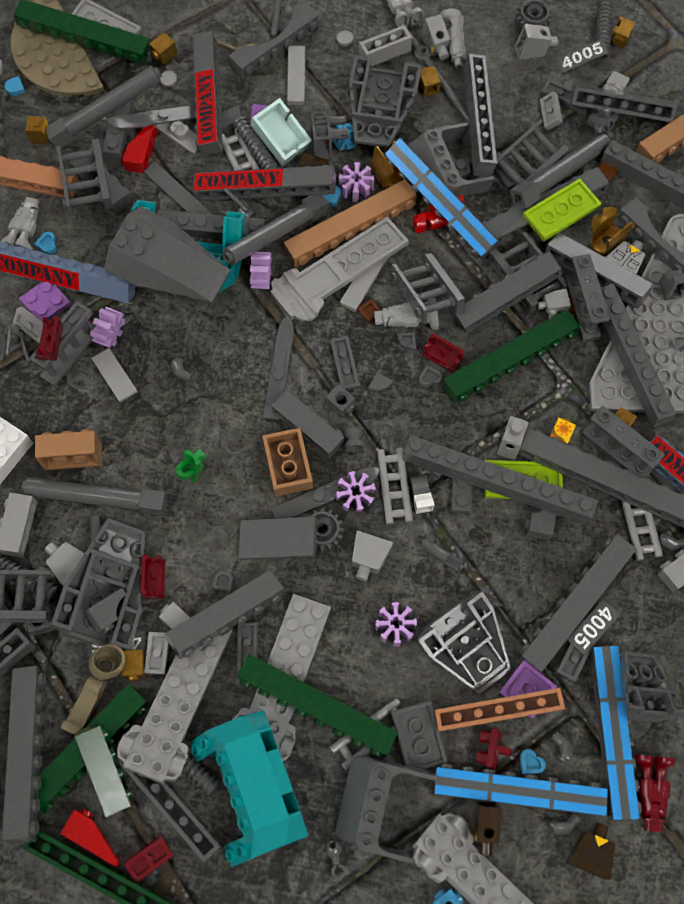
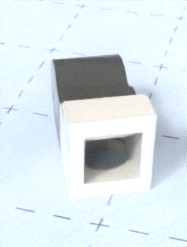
M427 476L411 477L410 484L415 513L433 511L434 501L429 489Z

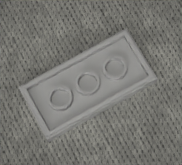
M82 0L72 12L73 15L135 34H140L142 31L141 27L90 0Z

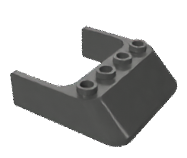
M468 123L429 129L408 143L456 196H468L487 192L495 180L493 176L475 180H464L460 177L444 142L463 139L469 128Z
M366 755L355 756L350 764L337 820V837L363 851L416 864L412 859L413 853L379 845L378 837L392 778L398 773H406L436 781V773Z

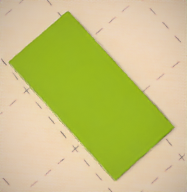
M579 178L526 210L522 216L540 238L546 241L600 208L602 203Z
M485 460L563 488L561 473L536 462ZM485 490V498L511 499Z

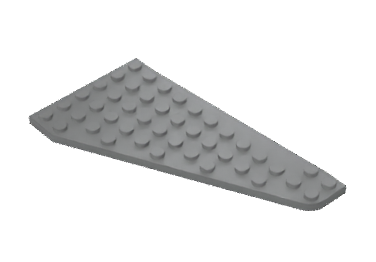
M677 214L669 220L661 237L683 253L684 214ZM653 252L641 276L653 283L650 294L638 309L628 304L626 310L675 412L684 413V351H679V348L684 345V296L683 298L671 300L664 299L659 280L664 272L672 270V268L665 262H662ZM610 339L589 382L590 411H598L603 405L611 412H617L620 406L629 412H645Z

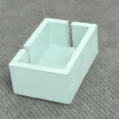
M279 98L252 117L250 125L280 165L284 166L295 155L298 156L309 148L312 140L292 114L289 115L287 121L285 120L289 114V109Z

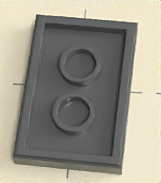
M431 700L390 711L395 730L398 732L397 738L406 766L424 770L448 763Z

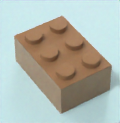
M296 428L263 435L275 497L313 489V481L301 429Z
M89 429L81 430V432L63 431L60 434L45 432L41 435H35V458L44 470L102 466V443L95 431Z

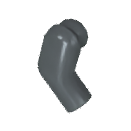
M181 357L174 358L171 362L174 375L190 382L193 378V373L184 370V360Z
M662 533L659 536L661 545L670 551L684 548V537L676 540L667 533Z
M556 731L550 739L560 747L561 753L558 756V760L566 764L573 758L572 746L565 737Z
M572 813L566 821L551 820L549 828L556 835H569L581 819L575 813Z

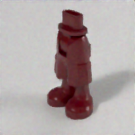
M635 755V761L640 765L643 777L638 780V793L641 798L642 820L645 821V831L662 832L663 822H665L663 818L666 817L667 802L670 797L671 785L670 782L665 780L668 768L676 764V758L655 757L656 780L654 781L652 780L654 756Z

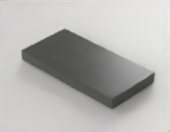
M317 518L241 520L238 559L315 557Z

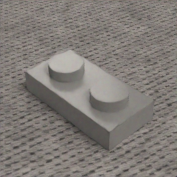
M553 91L540 99L544 128L547 130L562 123L558 94Z
M17 308L13 324L19 325L22 331L40 343L43 322L25 308Z
M149 632L145 674L166 675L169 651L166 633Z

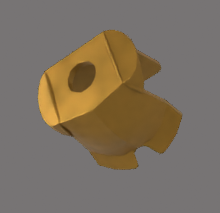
M393 140L390 148L396 143L395 140ZM375 146L370 168L381 186L389 188L401 182L402 176L399 174L400 170L398 167H392L387 161L389 158L383 155L378 146Z
M614 207L603 208L602 215L598 217L595 214L592 220L591 228L593 232L590 246L596 253L602 256H607L624 242L633 225V222H630L622 230L613 223L617 215V208ZM605 237L610 238L607 245L603 243V238Z

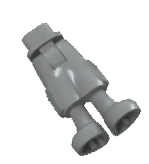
M386 0L391 13L395 15L397 27L405 25L407 28L409 23L413 27L422 21L424 12L418 7L412 9L414 6L412 0Z
M446 9L441 12V15L448 28L451 60L455 64V68L458 71H462L466 59L463 32L464 16L461 15L460 10Z
M26 197L19 209L16 210L15 217L12 218L8 226L9 234L0 242L33 250L32 246L28 243V238L33 237L39 212L38 199Z
M429 298L423 304L425 306L436 303V298ZM408 302L382 308V311H374L375 325L384 324V327H386L387 324L389 327L408 328L418 327L419 322H421L419 318H416L414 310ZM438 311L427 313V323L430 324L432 330L439 329Z

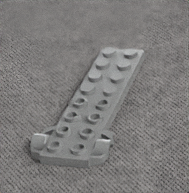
M386 217L303 271L299 272L296 268L284 272L279 279H273L271 282V295L291 320L296 319L300 322L312 321L324 307L323 300L409 245V240Z
M293 594L267 663L305 682L331 607ZM257 689L250 709L241 708L232 720L264 710L282 761H286L291 756L296 742V728L289 724L294 708L288 706L286 709L276 704L277 699L271 696L267 699L259 695Z
M232 629L224 636L219 635L215 637L208 646L199 647L188 658L183 657L179 660L178 656H175L142 727L134 725L131 730L123 735L117 749L118 758L124 763L123 767L162 784L165 781H176L181 776L184 765L188 761V746L182 742L229 641Z
M448 813L442 816L439 814L412 846L415 849L412 857L413 861L418 867L425 869L429 878H432L437 883H441L446 879L471 904H533L490 861L479 854V851L472 845L474 836L468 828V823L459 815Z

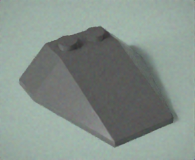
M483 591L457 602L428 624L417 639L431 659L478 694L484 692L511 671L494 608Z

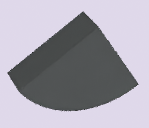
M415 332L397 333L399 344L406 350L416 352Z
M376 373L368 391L378 392L388 389L392 386L393 380Z

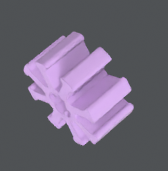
M360 162L354 163V171L348 168V165L343 167V175L339 174L340 189L342 188V196L345 199L351 193H353V202L359 201V193L365 197V200L370 197V189H374V176H371V168L369 166H366L361 172Z
M255 252L251 255V288L270 289V275L272 274L271 252Z
M105 307V309L101 308L99 310V319L94 318L93 321L96 327L90 332V336L93 337L92 341L111 348V345L115 346L117 344V336H121L123 333L120 328L125 324V319L122 318L124 314Z
M352 471L347 476L350 484L345 482L343 478H340L337 487H341L346 491H337L335 497L337 501L348 497L342 509L348 511L349 505L353 501L356 506L355 512L358 513L364 508L360 500L367 503V506H370L374 500L373 497H369L365 493H373L375 491V484L372 483L370 486L363 487L364 481H367L369 476L363 473L358 483L355 480V471ZM357 488L359 490L358 494L353 496L351 489Z
M398 602L392 603L393 615L389 614L385 607H383L379 612V617L382 616L386 621L376 620L375 624L376 631L387 629L380 636L382 642L386 643L387 638L391 634L394 635V647L401 644L399 634L404 636L407 642H409L413 637V632H409L406 628L415 629L417 625L416 618L414 620H405L412 612L409 606H406L405 611L401 615L398 614ZM393 621H397V623L401 625H399V627L396 629L395 626L391 624H393Z

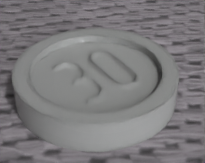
M349 31L339 32L337 35L338 44L341 46L351 45L353 34Z
M165 71L162 73V77H160L161 84L166 87H171L177 82L176 74L172 71Z

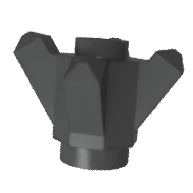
M609 108L600 112H592L589 115L588 124L594 129L596 135L604 133L611 140L613 138L611 129L614 127L618 116L616 113L611 114Z

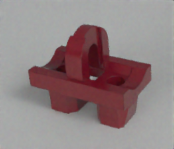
M492 728V731H481L480 742L489 744L488 752L478 750L476 761L491 770H497L499 755L512 756L513 754L511 748L500 746L502 732L499 729Z

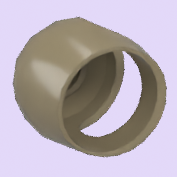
M104 645L92 653L88 667L91 674L98 680L112 679L123 670L126 664V656L119 646Z

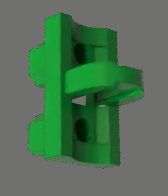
M199 448L193 453L189 449L186 450L182 462L176 467V475L183 480L191 478V481L194 483L198 480L199 472L204 469L202 462L206 460V455Z

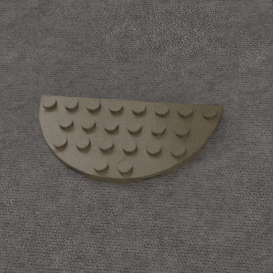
M58 0L33 1L34 3L63 11ZM15 22L11 34V51L15 63L25 79L35 84L37 88L59 96L72 97V95L80 94L89 96L105 91L82 45L72 44L60 38L55 39L50 35L39 34L27 28L23 29L17 26Z

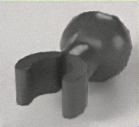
M331 840L326 844L325 852L332 859L331 873L335 877L337 864L343 869V874H346V868L340 860L341 844L338 841ZM331 842H334V843H335V846H334V847H330L329 844H330Z

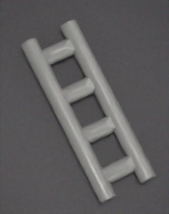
M234 129L235 135L227 138L222 133L223 149L234 171L247 170L249 168H252V170L260 169L253 154L247 148V145H245L236 129ZM239 141L242 148L232 151L229 144ZM245 154L248 162L239 165L236 157Z
M401 447L396 448L395 455H385L383 449L377 450L386 525L394 524L393 518L405 517L406 523L413 522L406 465L403 459L404 450ZM398 462L399 472L387 473L386 463ZM400 480L401 491L390 492L388 481ZM402 498L404 509L392 510L391 499Z
M621 500L631 542L637 549L634 552L636 561L644 560L643 553L654 552L655 558L663 557L653 514L640 508L631 509L630 504ZM645 515L647 526L636 527L633 516ZM649 533L652 544L641 546L638 535Z
M397 698L370 718L380 722L386 715L391 714L390 711L396 710L401 705L400 701ZM344 735L343 738H340L329 747L333 753L338 750L346 759L341 765L347 771L355 756H368L370 749L362 746L363 749L352 755L346 746L352 739Z

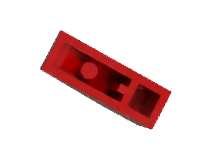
M156 125L146 126L126 146L125 153H122L121 163H123L125 171L145 174L144 171L148 167L158 132Z
M83 808L81 811L74 810L60 834L115 867H119L122 862L99 823L92 818L94 814Z

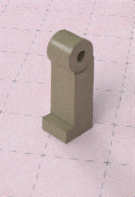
M93 675L87 679L67 720H64L60 727L61 729L74 734L88 726L103 695L106 681L98 680Z

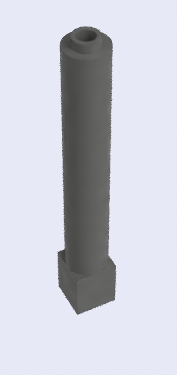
M151 65L66 120L63 117L45 128L49 140L55 146H60L61 148L76 140V134L161 82V72L157 67L154 68Z
M604 133L597 135L530 181L524 180L512 188L510 194L513 206L526 209L540 200V195L603 153L611 143L610 138Z
M310 195L304 198L301 205L224 248V261L230 265H235L308 221L312 223L326 215L330 202L322 195Z
M27 477L22 482L21 487L24 495L37 498L140 510L141 513L165 516L168 500L165 491L149 489L138 491Z

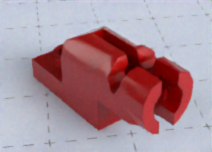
M458 195L457 197L464 203L463 195ZM432 204L428 205L427 212L424 211L418 215H413L412 219L416 234L425 232L426 227L429 231L448 226V220L445 217L440 218Z

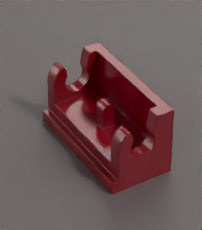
M44 316L39 348L36 349L37 359L57 361L63 324L58 316H53V321H49Z
M432 333L428 344L424 346L422 356L454 373L463 359L465 350Z
M142 555L141 595L144 599H165L166 560L157 555V558Z
M161 833L127 858L124 865L137 883L173 856L172 848L168 846L165 837Z

